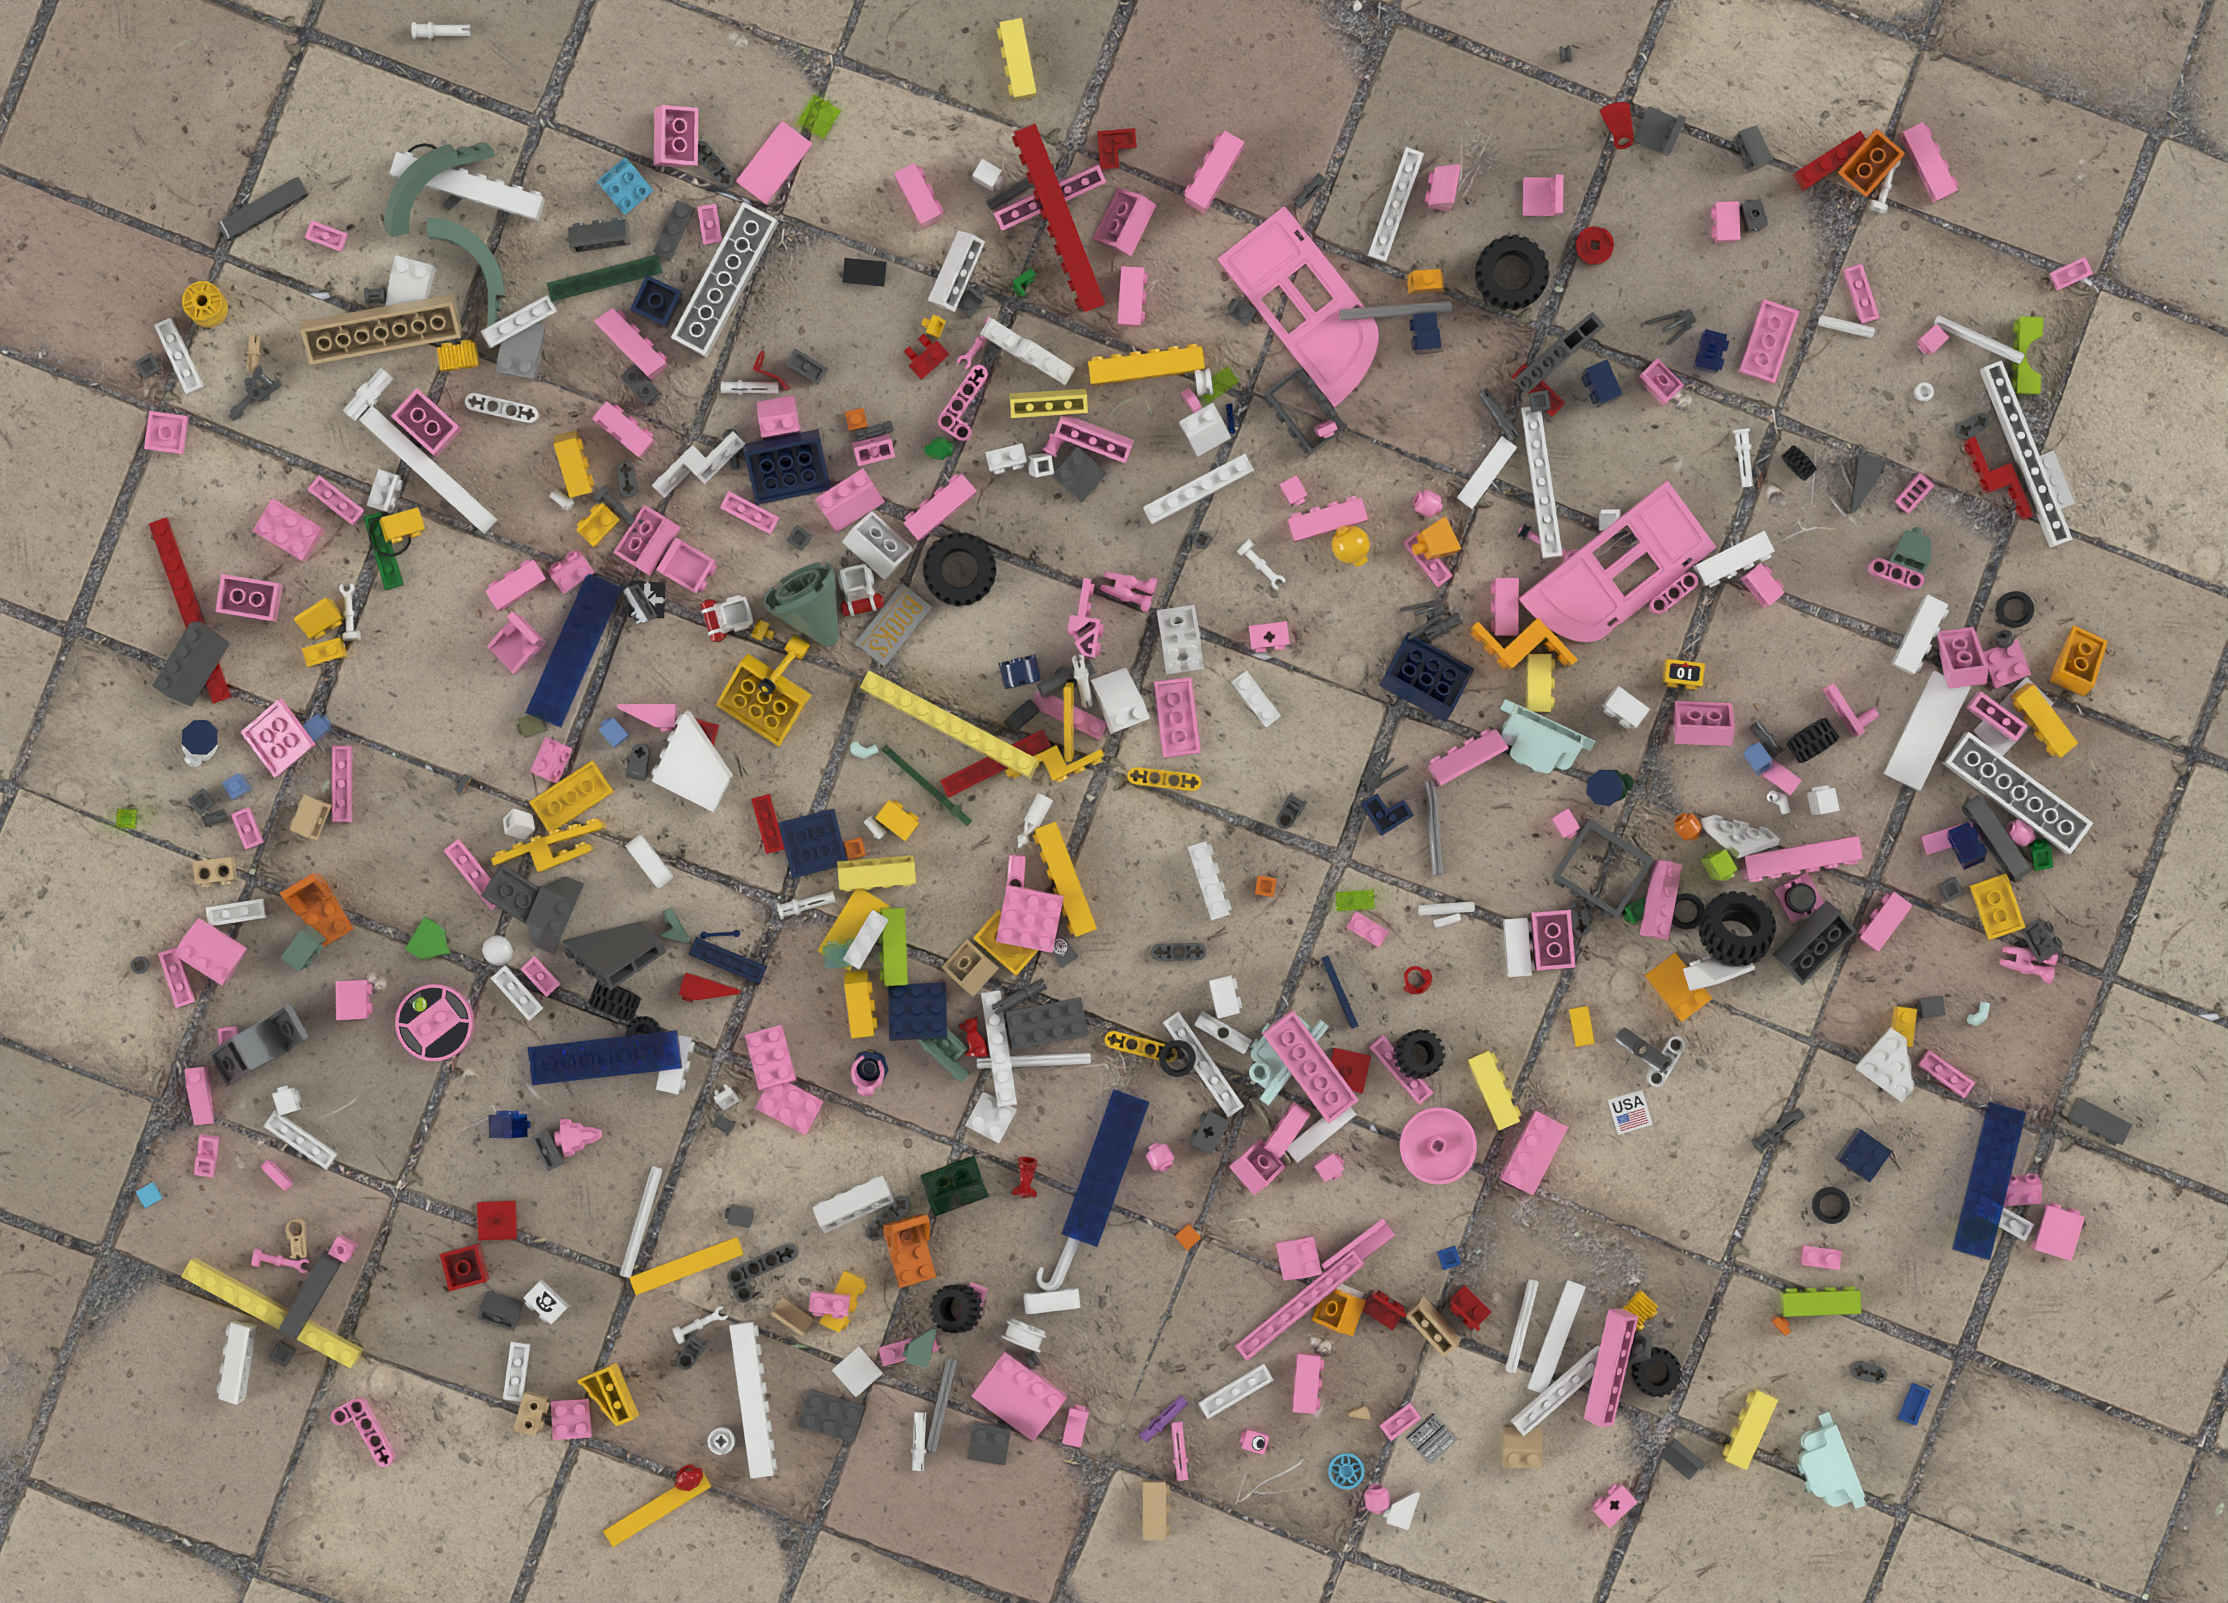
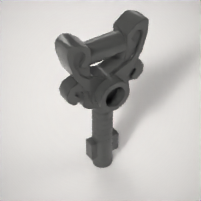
M257 365L252 378L244 380L248 395L238 406L235 405L230 410L231 414L228 417L231 420L240 419L244 414V409L253 399L268 401L270 393H273L282 386L280 381L269 379L263 373L261 365ZM259 379L267 388L259 387L256 381Z

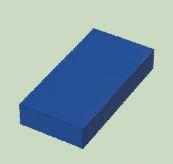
M1911 1383L1897 1418L1917 1426L1931 1390Z

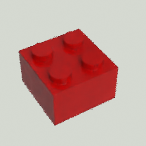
M480 1242L439 1254L449 1292L490 1280Z

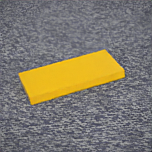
M592 760L529 801V804L546 830L550 832L559 829L614 793L594 760Z
M863 888L855 889L817 951L850 971L853 966L844 961L843 958L872 910L880 912V908L890 907V905Z

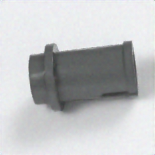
M225 809L211 814L205 813V816H202L205 827L209 826L211 828L214 824L228 821V817H226Z

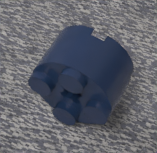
M1035 654L1024 657V661L1020 657L1012 659L1011 664L1009 661L998 663L1005 689L1041 681Z

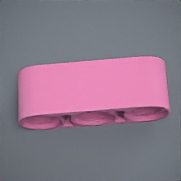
M1877 558L1868 564V572L1872 576L1906 589L1915 590L1924 584V577L1921 573L1888 560ZM1876 562L1882 565L1880 573L1874 570ZM1893 569H1897L1900 572L1899 579L1892 577ZM1911 576L1917 577L1918 584L1916 586L1911 585L1909 581Z
M1691 572L1680 576L1649 602L1650 611L1657 615L1668 610L1697 586V576ZM1686 576L1691 577L1693 580L1691 587L1684 584ZM1671 588L1676 589L1678 592L1676 599L1669 596ZM1656 600H1659L1663 603V609L1661 611H1658L1654 608V602Z
M1294 1102L1288 1108L1263 1147L1278 1158L1282 1157L1309 1118L1310 1113Z

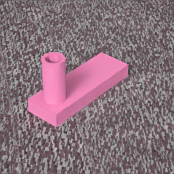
M1834 683L1822 689L1853 738L1864 733L1863 727L1879 717L1877 710L1872 707L1856 718Z

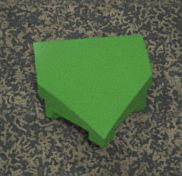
M424 916L405 950L422 960H432L434 957L450 954V949L447 947L446 930H443L442 926Z

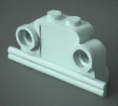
M1507 699L1504 700L1500 707L1501 710L1510 714L1508 720L1503 724L1501 737L1507 745H1512L1511 757L1517 763L1525 764L1536 772L1550 773L1554 766L1566 770L1572 766L1582 748L1591 751L1596 742Z
M1299 1017L1316 1042L1329 1027L1320 1019L1312 1028ZM1267 1023L1261 1032L1265 1031L1271 1025ZM1262 1035L1259 1040L1256 1038L1250 1045L1252 1049L1250 1055L1256 1063L1250 1067L1249 1075L1254 1082L1266 1089L1259 1099L1269 1106L1292 1074Z
M1829 1411L1818 1415L1822 1427L1803 1433L1801 1445L1805 1451L1799 1454L1800 1463L1797 1464L1801 1475L1804 1474L1807 1481L1804 1484L1808 1493L1812 1491L1817 1497H1823V1500L1833 1507H1838L1851 1501L1855 1509L1865 1506L1864 1492L1837 1425L1833 1423Z

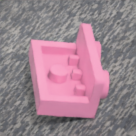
M580 549L569 552L566 558L560 562L553 563L550 569H548L550 577L563 594L595 573Z
M545 737L530 772L558 783L570 758L572 748Z
M2029 1173L2026 1175L2000 1177L2002 1185L2001 1203L2003 1206L2041 1204L2042 1183L2038 1174Z

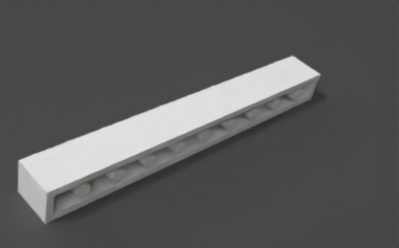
M2002 360L1980 369L1979 371L2049 547L2051 548L2072 540Z

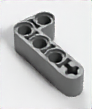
M789 1242L733 1267L728 1272L727 1279L736 1299L742 1303L748 1302L754 1295V1290L749 1280L794 1260L798 1255V1247L794 1243ZM786 1247L794 1250L792 1257L787 1254L782 1257L784 1261H781L780 1254L787 1250ZM774 1255L777 1259L776 1264L770 1265L767 1262V1256ZM751 1263L758 1264L759 1271L756 1273L751 1272L749 1265ZM739 1271L742 1276L741 1280H734L732 1272ZM740 1289H747L749 1297L742 1298L739 1293Z

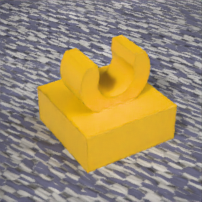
M932 315L931 320L923 318L921 325L927 328L926 333L939 339L946 321L939 316Z
M758 619L751 637L762 641L763 637L772 639L775 632L767 629L769 623Z

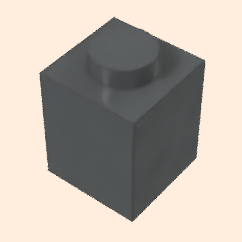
M1943 996L1919 998L1917 1003H1915V1009H1917L1919 1018L1946 1015Z
M731 1204L730 1208H726L725 1219H728L727 1224L750 1228L755 1208Z

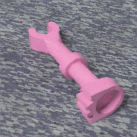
M988 316L984 322L987 323L988 319L991 317ZM984 336L977 337L971 349L965 355L958 358V363L963 359L968 361V364L965 366L966 369L971 367L972 359L980 348H984L987 338Z
M255 1248L251 1266L259 1267L260 1262L263 1261L273 1263L278 1267H281V1265L293 1267L301 1273H307L308 1270L303 1269L301 1264L304 1262L310 1263V1260L307 1258L293 1260L283 1258L282 1255L262 1254L261 1249Z

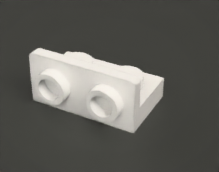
M378 469L367 506L390 513L391 509L394 510L397 501L395 495L397 491H400L403 483L401 476Z

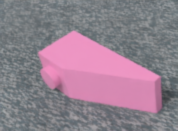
M617 704L618 709L654 727L661 728V731H672V728H677V724H675L677 720L676 704Z
M209 1066L185 1069L186 1088L194 1125L214 1123Z

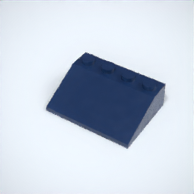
M819 429L746 443L744 445V455L756 505L831 489Z
M1407 632L1379 686L1446 722L1456 707L1474 668L1416 636L1409 640L1408 636L1411 633Z

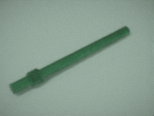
M886 745L882 749L889 758L943 804L954 818L960 819L967 827L970 825L972 820L961 811L962 808L948 800L889 746Z

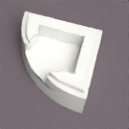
M1457 913L1433 920L1435 927H1441L1461 920V917Z

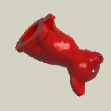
M975 1016L974 1019L969 1018L964 1023H959V1028L967 1032L966 1040L969 1050L966 1052V1056H989L986 1041L977 1031L978 1017Z
M1028 1156L1019 1157L1018 1167L1020 1168L1021 1184L1013 1189L1012 1195H1018L1021 1198H1029L1030 1196L1036 1198L1037 1192L1030 1184L1033 1180L1034 1170L1037 1167V1160Z

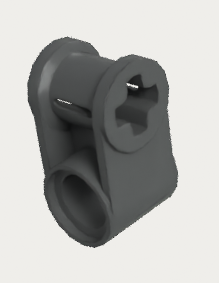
M637 744L632 748L626 778L640 781L646 780L650 749L647 745ZM641 747H643V751L646 752V754L642 755L640 758L639 754L636 753V750H639Z
M1291 792L1276 817L1277 826L1280 829L1290 828L1301 814L1307 801L1298 799ZM1283 815L1288 816L1290 819V823L1287 826L1280 823V817Z
M692 1332L677 1358L678 1367L683 1370L690 1369L699 1356L702 1355L709 1342L703 1341ZM687 1355L691 1358L689 1366L682 1364V1356Z

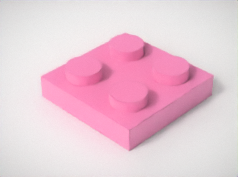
M149 411L144 449L184 455L189 417Z
M2015 639L2014 643L2007 648L1997 646L1983 652L1994 689L2031 675L2018 639Z
M590 1398L551 1401L553 1440L592 1437Z

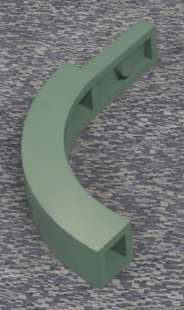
M479 142L469 147L462 146L456 150L451 144L431 150L413 162L400 176L390 193L384 219L387 233L391 237L410 233L409 218L413 203L421 189L433 177L451 167L493 158L494 150L487 142Z
M427 218V237L430 240H443L457 244L470 252L478 261L484 272L488 288L487 327L500 321L501 319H498V311H501V300H498V297H506V289L501 268L490 249L475 234L456 223L438 218Z

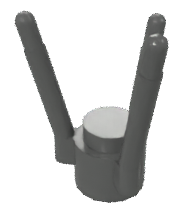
M1681 309L1678 312L1657 317L1645 323L1651 324L1676 317V322L1662 329V332H1666L1677 325L1681 328L1684 327L1667 342L1668 345H1671L1683 333L1692 328L1691 324L1695 323L1696 319L1690 309L1685 311Z
M1432 600L1427 603L1400 608V611H1407L1426 607L1414 612V615L1427 612L1429 617H1433L1408 636L1409 640L1434 622L1441 620V615L1445 614V608L1441 600Z
M1379 751L1368 769L1363 773L1364 777L1361 780L1371 790L1375 787L1378 789L1382 784L1407 770L1409 766L1406 765L1379 781L1381 779L1379 775L1395 760V758H1391L1377 772L1372 771L1382 755V751Z

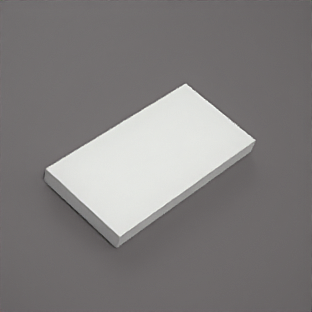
M2025 677L1999 703L2000 706L2022 722H2024V716L2021 712H2017L2014 709L2010 696L2026 683L2034 684L2028 677ZM2036 686L2048 704L2052 706L2054 703ZM1983 720L1972 730L1983 743L2001 756L2017 742L2010 741ZM2027 726V728H2026L2025 731L2022 733V735L2019 737V739H2020V738L2026 733V731L2030 728L2029 726Z

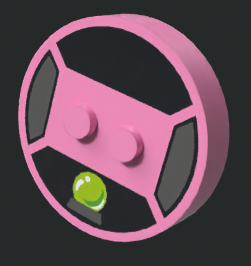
M442 984L425 985L410 992L401 1002L395 1020L397 1036L403 1047L413 1056L426 1061H441L460 1053L469 1043L475 1023L472 1007L464 995L458 990Z

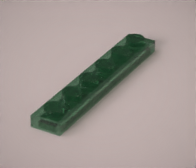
M654 254L550 281L546 284L551 301L553 302L642 279L646 275L661 274L663 270L659 255Z

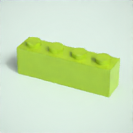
M1726 849L1714 850L1699 859L1710 879L1726 881L1735 876L1734 872L1738 870Z
M880 908V912L877 913L886 917L889 921L878 938V943H882V951L878 952L879 962H882V970H879V979L883 981L884 986L908 985L905 908Z
M1834 1286L1824 1287V1290H1817L1816 1287H1806L1805 1291H1797V1288H1786V1292H1780L1781 1315L1784 1317L1861 1314V1291L1855 1289V1286H1843V1289L1836 1290Z

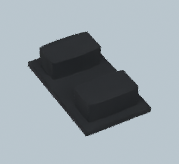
M845 258L842 283L884 287L887 262Z

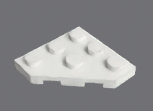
M1712 815L1700 821L1702 828L1737 859L1777 846L1780 841L1768 828L1760 826L1759 829L1749 827V823L1738 820L1729 822L1722 820V816Z
M1890 1027L1859 1061L1855 1069L1900 1102H1903L1914 1089L1910 1058L1907 1052V1040Z

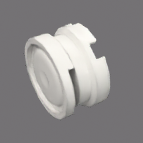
M1207 368L1205 372L1199 369L1194 370L1197 396H1203V394L1207 393L1213 395L1210 368Z
M726 1427L715 1429L708 1437V1447L713 1453L718 1455L727 1454L734 1448L736 1443L735 1434Z

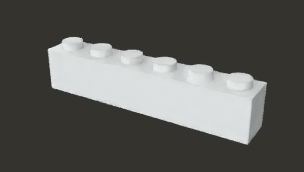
M1243 454L1144 506L1143 510L1153 526L1252 474L1254 469L1246 454Z

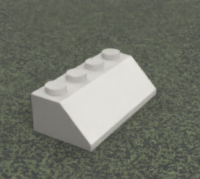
M234 1320L227 1326L226 1336H228V1342L223 1348L225 1360L220 1366L222 1379L217 1385L218 1399L236 1405L245 1400L257 1324Z

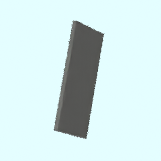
M451 195L442 205L449 211L462 198Z

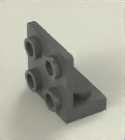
M1649 106L1635 135L1634 142L1669 156L1686 117L1679 115L1676 118Z

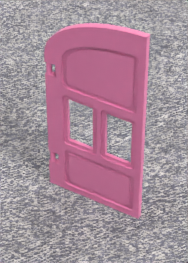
M1284 206L1217 260L1335 408L1354 390L1368 371L1378 346V327L1374 318L1339 319V310L1353 309L1356 305L1359 308L1365 307ZM1298 230L1304 240L1300 241L1294 233ZM1305 264L1333 298L1316 313L1288 278ZM1278 285L1306 319L1305 322L1289 334L1261 300Z
M1666 480L1518 599L1536 619L1539 618L1555 633L1579 642L1597 641L1608 635L1615 627L1623 623L1717 547L1669 481ZM1628 525L1639 540V543L1604 570L1592 552ZM1647 552L1659 569L1624 596L1612 579ZM1691 558L1692 561L1683 567L1682 563ZM1616 617L1617 621L1608 626L1607 623Z

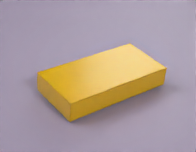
M1588 1006L1568 1009L1575 1047L1595 1044Z

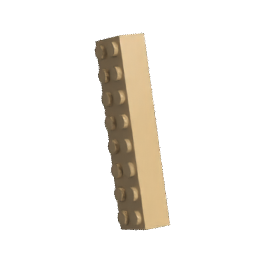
M454 294L302 321L300 329L310 365L461 338L462 334Z

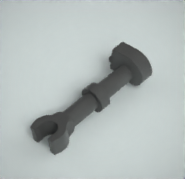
M604 485L593 498L598 503L602 499L605 500L614 509L613 511L616 514L619 513L631 527L636 519L623 508L624 505L621 502L618 503L608 494L609 489Z

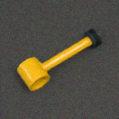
M794 634L784 649L788 654L768 679L764 678L759 683V689L763 693L770 695L776 688L774 683L794 658L801 660L811 645Z

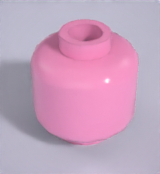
M1428 489L1422 492L1419 491L1413 500L1415 511L1429 518L1439 514L1443 507L1441 496Z
M2020 819L2009 822L2005 831L2015 845L2025 847L2035 839L2034 828Z
M1157 1142L1148 1148L1149 1152L1146 1154V1159L1153 1170L1164 1172L1173 1166L1174 1155L1167 1144L1159 1145Z
M1382 1484L1370 1485L1364 1493L1365 1506L1367 1510L1372 1511L1374 1514H1382L1384 1510L1390 1507L1389 1490Z

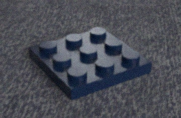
M835 809L778 823L792 878L836 868L837 861H848Z
M946 982L888 986L890 1041L947 1038Z

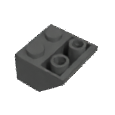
M1757 125L1739 131L1734 137V147L1737 152L1740 151L1743 157L1741 159L1742 165L1749 172L1768 165L1773 161Z

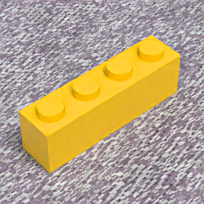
M2026 683L2010 696L2014 709L2023 714L2024 722L2029 727L2032 726L2035 730L2034 735L2039 741L2045 743L2047 746L2045 749L2052 757L2062 758L2078 744L2077 740L2034 684Z

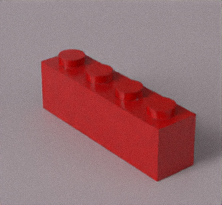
M1861 130L1793 175L1802 191L1827 177L1848 161L1866 140Z

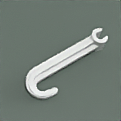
M1079 1218L1074 1221V1227L1050 1282L1045 1283L1042 1281L1044 1268H1039L1036 1279L1040 1288L1046 1291H1054L1061 1286L1082 1235L1087 1229V1221H1085L1082 1228L1077 1226Z

